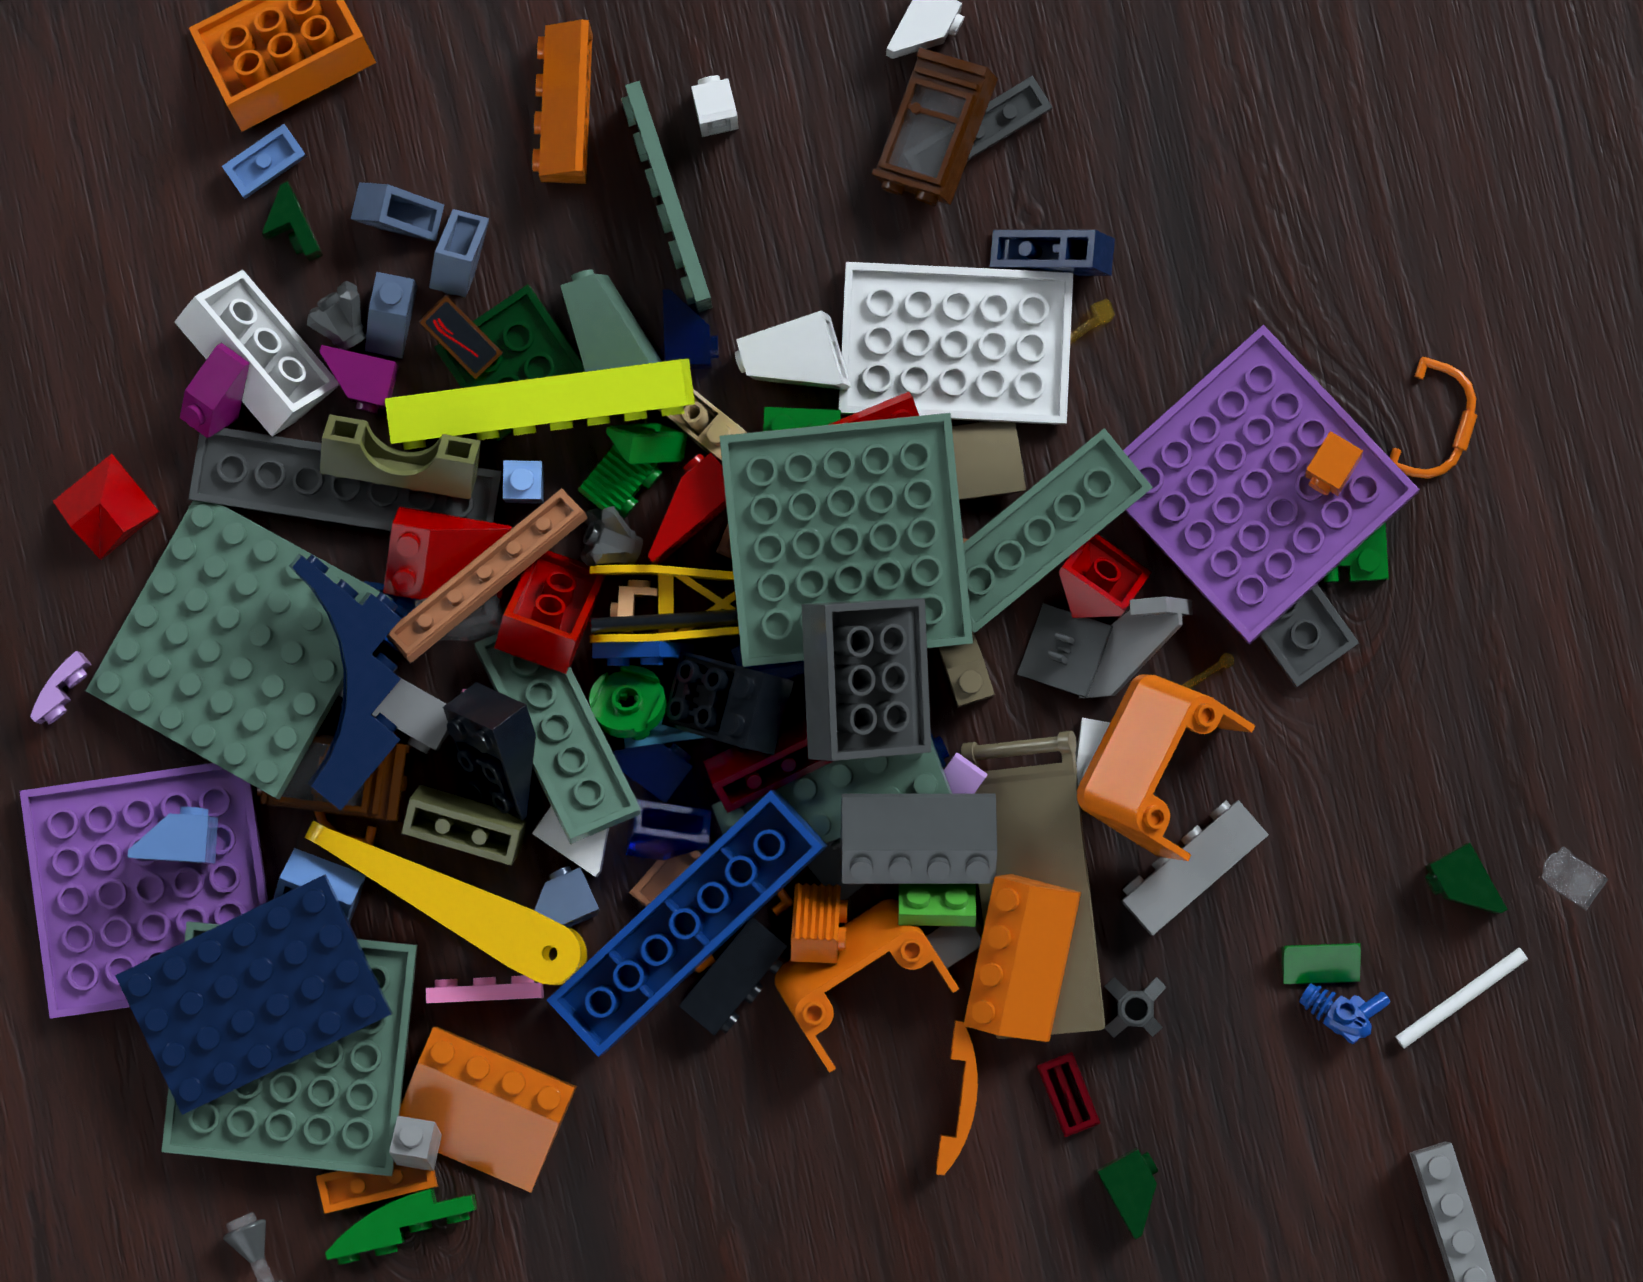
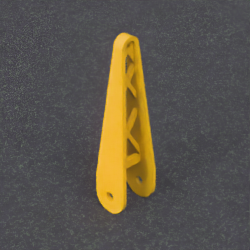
M662 565L589 566L590 575L658 576V614L674 613V577L715 603L714 606L706 611L736 609L730 605L731 602L736 600L735 591L721 599L693 580L705 579L734 582L732 571ZM739 626L692 630L695 627L680 628L676 632H674V628L658 629L656 634L590 635V643L672 642L739 635Z
M314 820L304 837L332 853L499 962L536 982L549 985H563L587 962L586 944L577 931L571 927L567 928L531 908L332 830ZM553 948H556L557 957L552 961L549 953Z

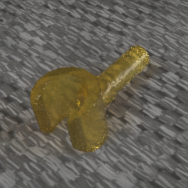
M1108 299L1090 306L1094 317L1071 332L1070 340L1072 342H1075L1092 328L1094 329L1113 320L1115 312Z

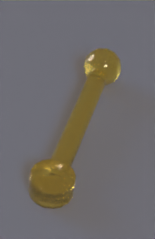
M1224 653L1221 655L1220 661L1182 686L1192 688L1223 667H1232L1235 662L1234 656L1230 653Z

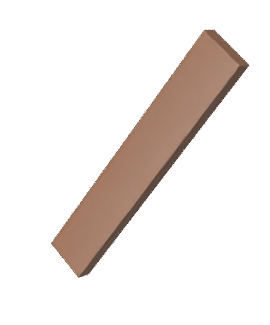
M561 488L402 618L386 637L411 664L587 519L585 512Z

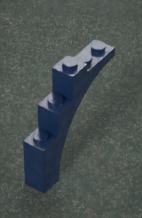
M298 554L289 567L311 588L326 611L338 640L343 667V702L337 730L324 760L308 784L341 811L401 740L393 733L397 729L394 723L381 713L375 718L371 715L401 680V678L393 673L398 668L397 665L381 652L376 658L372 655L374 650L401 618L394 613L398 606L382 592L377 597L367 592L358 603L355 598L359 593L342 579L337 584L325 575L329 568L318 558L311 554L306 559Z

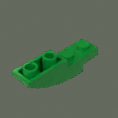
M430 1188L394 1200L373 1211L349 1228L325 1252L327 1260L337 1258L338 1265L361 1260L359 1253L374 1250L376 1256L397 1252V1244L406 1241L403 1227L409 1226L410 1233L433 1228L431 1221L446 1217L447 1224L469 1220V1212L477 1209L475 1195L470 1194L437 1202L434 1188Z

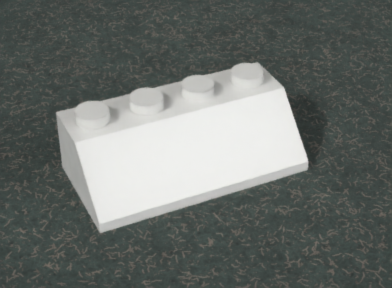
M243 269L194 296L174 321L206 360L218 344L223 343L250 363L242 402L272 437L296 423L340 385L337 379Z

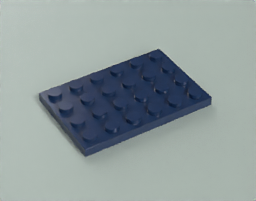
M326 874L115 975L182 1115L392 1014Z

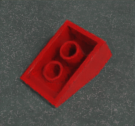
M700 453L683 467L685 475L680 479L648 554L652 565H660L727 508L723 467L712 453H709L705 458Z
M399 507L392 522L383 593L426 600L509 532L512 526ZM503 588L490 599L502 598Z
M548 550L524 570L503 614L494 648L567 674L606 575H590L589 566L585 563Z

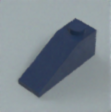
M993 230L990 267L1010 270L1073 272L1074 276H1112L1115 238L1098 230Z

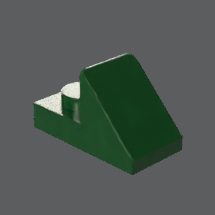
M287 181L280 185L262 235L268 240L293 228L294 232L288 234L297 255L304 253L310 262L323 256L293 188Z

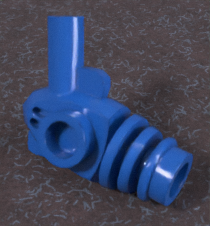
M1312 983L1309 984L1299 1000V1003L1305 1006V1010L1313 1006L1311 1010L1312 1015H1315L1319 1010L1316 1017L1318 1021L1325 1015L1323 1024L1336 1034L1342 1035L1351 1044H1355L1360 1038H1365L1371 1034L1372 1025L1369 1019L1390 1004L1389 997L1382 991L1367 1002L1356 995L1351 997L1350 1000L1340 996L1333 1002L1336 992H1332L1327 998L1329 990L1325 989L1320 993L1322 987L1315 986Z

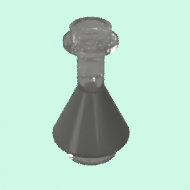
M251 1212L226 1223L225 1225L229 1233L223 1236V1240L251 1264L257 1281L283 1282V1280L274 1281L265 1260L266 1220H257L255 1213Z

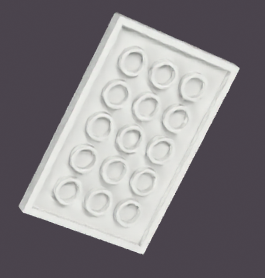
M846 262L841 354L851 388L840 389L839 410H841V414H855L909 391L913 396L919 416L951 413V420L1066 425L1073 272Z

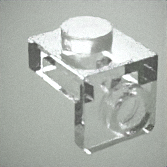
M1564 846L1561 847L1558 853H1553L1549 856L1544 864V873L1541 876L1551 889L1584 910L1589 908L1608 881L1605 875L1575 857Z

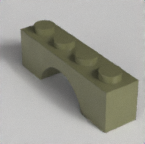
M330 414L322 436L320 474L407 488L413 491L447 495L453 498L471 499L478 472L480 440L442 434L433 446L425 450L416 452L401 451L381 442L372 432L368 421Z

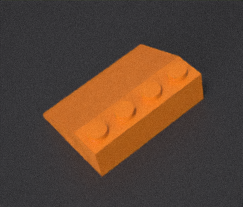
M242 0L189 27L192 37L241 132L376 63L344 0Z
M435 1026L432 1028L400 1107V1116L435 1122L442 1134L438 1153L532 1193L577 1086Z

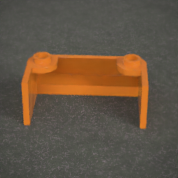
M1138 675L1131 681L1078 786V804L1085 812L1155 856L1189 861L1192 854L1163 837L1169 825L1170 811L1167 804L1153 795L1186 728L1197 734H1208L1215 730L1216 727L1224 730L1253 732L1255 725L1210 696L1157 675Z
M883 900L842 926L846 927L845 951L838 950L837 963L795 962L789 960L776 972L775 986L829 1073L835 1070L836 1067L816 1037L817 1034L829 1027L834 1016L833 1006L825 992L890 951L895 961L901 967L909 970L919 969L932 961L951 993L959 990L958 985L921 928L913 925H898V900Z

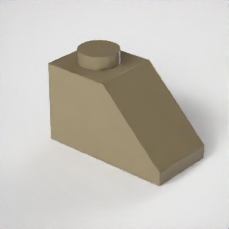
M973 631L972 644L938 647L957 708L991 698L995 695Z

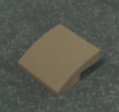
M987 421L952 426L959 501L1026 492L1015 422Z

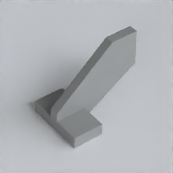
M1167 596L1130 600V610L1111 625L1113 628L1087 698L1115 696L1183 625L1182 616L1193 615L1192 600Z

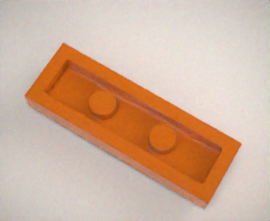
M394 1163L393 1176L335 1171L316 1176L324 1214L438 1187L435 1170L429 1171L399 1166Z

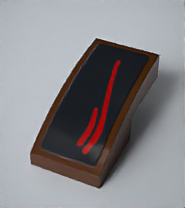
M446 295L418 321L474 379H477L502 354L501 350Z

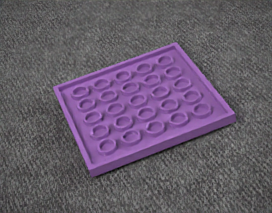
M1264 324L1123 450L1153 487L1127 508L1125 512L1249 645L1418 494L1420 490ZM1330 431L1363 450L1362 459L1338 496L1331 492L1328 496L1319 493L1309 486L1310 479L1305 477L1308 465Z
M214 763L20 791L50 1019L130 1007L115 975L183 943L187 921L223 924L268 902L253 785ZM180 807L209 809L208 816L218 818L215 864L127 858L128 849L169 813L180 814Z

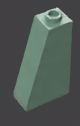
M593 269L584 270L571 275V282L560 285L585 372L662 362L608 275L595 274Z

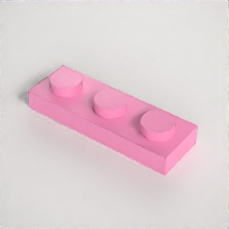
M525 975L511 976V984H496V977L473 978V986H458V979L435 980L434 988H426V1003L544 998L543 984L539 982L534 983V980Z

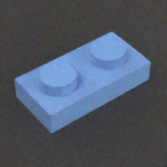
M282 124L222 165V168L242 197L246 199L307 156L286 125Z

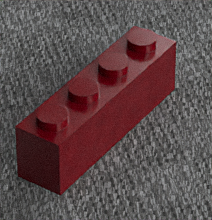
M805 711L783 722L774 755L734 746L703 762L718 797L727 813L766 795L770 790L778 789L833 761L808 759Z

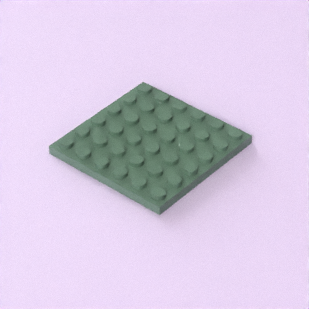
M951 413L719 436L743 667L804 661L801 604L925 598L927 648L973 643Z
M192 501L88 685L86 692L280 800L343 688V667L338 640L327 613L311 588L289 567L298 554L307 559L311 553L221 504ZM318 558L329 568L325 575L337 584L342 579L359 593L355 598L358 603L367 592L372 593L375 597L380 593L379 590Z
M187 921L184 942L221 924ZM357 939L392 1011L391 1015L183 1115L168 1088L162 1152L393 1176L395 1162L389 1151L397 1116H400L418 945Z

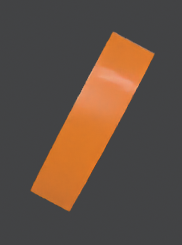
M955 1020L950 1053V1059L965 1061L956 1135H940L935 1171L937 1175H945L959 1156L970 1132L975 1114L978 1090L977 1064L973 1044L966 1026H963V1021Z

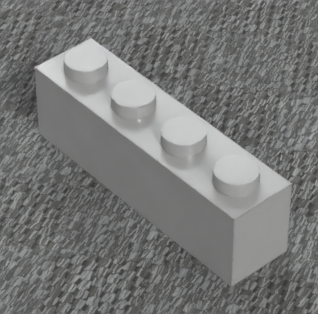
M402 678L372 713L374 716H377L379 713L383 714L397 726L398 730L410 736L407 741L409 745L425 754L428 753L430 748L439 752L449 735L447 730L448 721L443 709L446 703ZM342 688V690H341L340 693H339V696L342 697V698H343V688Z
M1225 800L1209 814L1213 819L1210 824L1203 830L1196 825L1180 839L1184 844L1182 849L1192 854L1189 861L1163 858L1161 856L1151 864L1155 871L1144 880L1139 875L1123 889L1127 896L1121 902L1150 936L1158 932L1269 835L1239 800L1235 801L1232 805Z
M1445 1141L1410 1152L1450 1282H1496L1452 1143Z

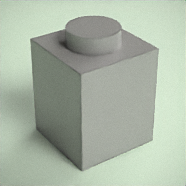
M397 1116L389 1153L396 1165L434 1171L442 1134L437 1124L433 1121Z

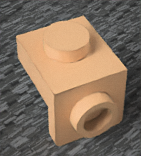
M628 580V586H619L618 603L611 602L610 617L634 616L635 597L658 598V589L650 588L651 581ZM624 631V632H617V633H618V634H633V631Z

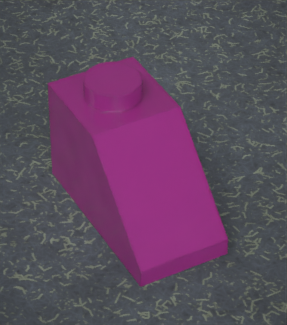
M223 343L218 344L185 389L180 419L206 438L211 437L238 420L250 363Z
M321 345L320 354L349 400L357 403L355 409L371 414H378L379 409L386 410L385 398H392L399 369L397 363Z

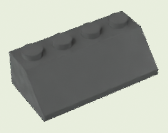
M996 793L841 794L840 869L842 884H993L997 868Z

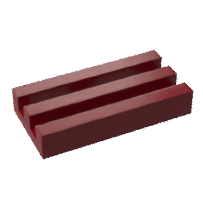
M1073 1052L1036 1065L1064 1137L1100 1124ZM1066 1062L1069 1064L1090 1117L1089 1120L1084 1122L1061 1067V1064ZM1051 1068H1054L1076 1124L1069 1127L1047 1072Z

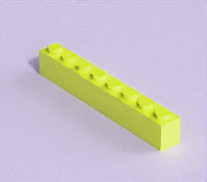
M679 359L385 398L391 444L403 443L404 450L424 448L426 447L427 439H440L442 434L462 437L465 434L476 433L477 440L500 438L499 430L513 428L514 436L536 433V425L549 423L550 431L573 428L572 420L587 419V426L610 423L609 416L624 414V421L647 419V411L661 409L662 416L685 414L684 406L695 405L689 359Z

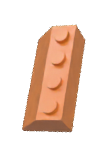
M581 19L545 25V36H538L537 59H544L543 74H536V96L542 97V111H535L534 134H541L540 149H533L532 170L539 172L541 182L586 184L593 38L589 20Z
M1014 874L994 877L963 1026L998 1036L1044 1042L1050 1041L1081 892Z

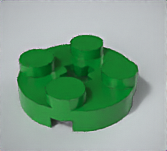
M622 666L619 672H614L611 675L606 672L596 680L589 694L590 708L601 730L617 738L645 739L649 736L651 730L660 723L666 712V697L658 677L652 671L640 666ZM629 696L634 697L635 704L631 707H622V704L619 703L620 700L626 701Z

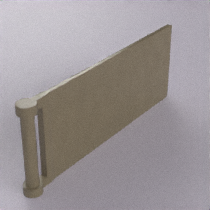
M1073 731L1059 732L1058 736L984 745H978L976 742L963 743L961 755L977 767H979L980 760L1057 751H1060L1062 755V763L984 771L988 775L975 794L996 793V876L1014 874L1081 892L1051 1035L1105 1029V1018L1082 813L1077 801L1078 778L1075 734ZM979 884L983 926L985 925L993 884ZM996 1035V1038H997V1039L1013 1038V1037H1005V1036H998V1035Z

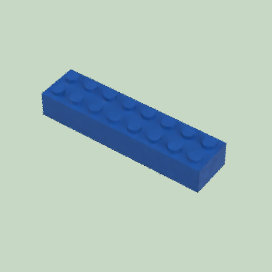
M777 789L770 790L555 991L547 1001L598 1057L606 1054L826 849L828 845Z

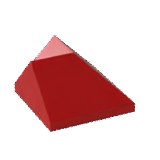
M112 453L53 500V503L69 526L100 560L104 559L160 513Z
M1098 534L1094 535L1072 553L1059 570L1072 618L1112 616L1116 620L1122 616L1129 606L1130 600L1134 599L1152 573Z

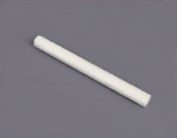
M1517 948L1396 1035L1395 1038L1405 1049L1526 962L1528 958L1520 948Z

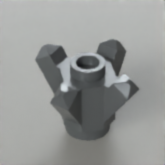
M345 281L337 287V292L330 293L317 302L318 307L312 308L308 314L307 326L330 339L334 345L337 344L339 349L347 350L366 338L363 330L364 326L361 322L360 297L357 292V286L349 281Z
M614 506L605 508L602 511L598 508L588 510L586 512L587 519L585 520L588 527L583 538V543L586 546L581 552V560L587 566L610 563L618 565L635 564L642 550L643 538L637 536L635 531L628 527Z
M1115 977L1104 986L1117 999V1016L1105 1026V1029L1113 1038L1128 1026L1143 1027L1152 1037L1163 1028L1154 1018V1001L1166 989V986L1157 977L1143 991H1128Z

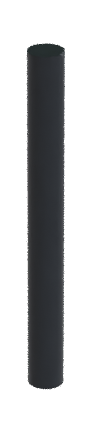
M737 609L590 618L591 634L738 625Z

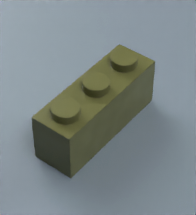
M419 785L410 797L402 834L512 866L521 852L529 816L522 821L508 813L500 812L491 805Z

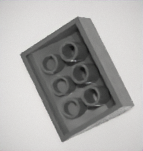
M925 598L801 604L808 759L837 761L930 753L931 731Z

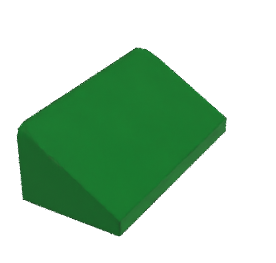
M666 424L610 425L606 430V433L620 454L630 464L679 462L684 458L688 434Z
M1361 943L1282 946L1283 984L1360 982Z

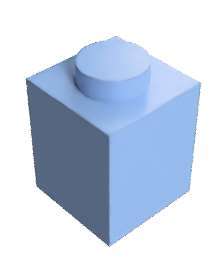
M503 460V500L506 503H544V464L542 461Z

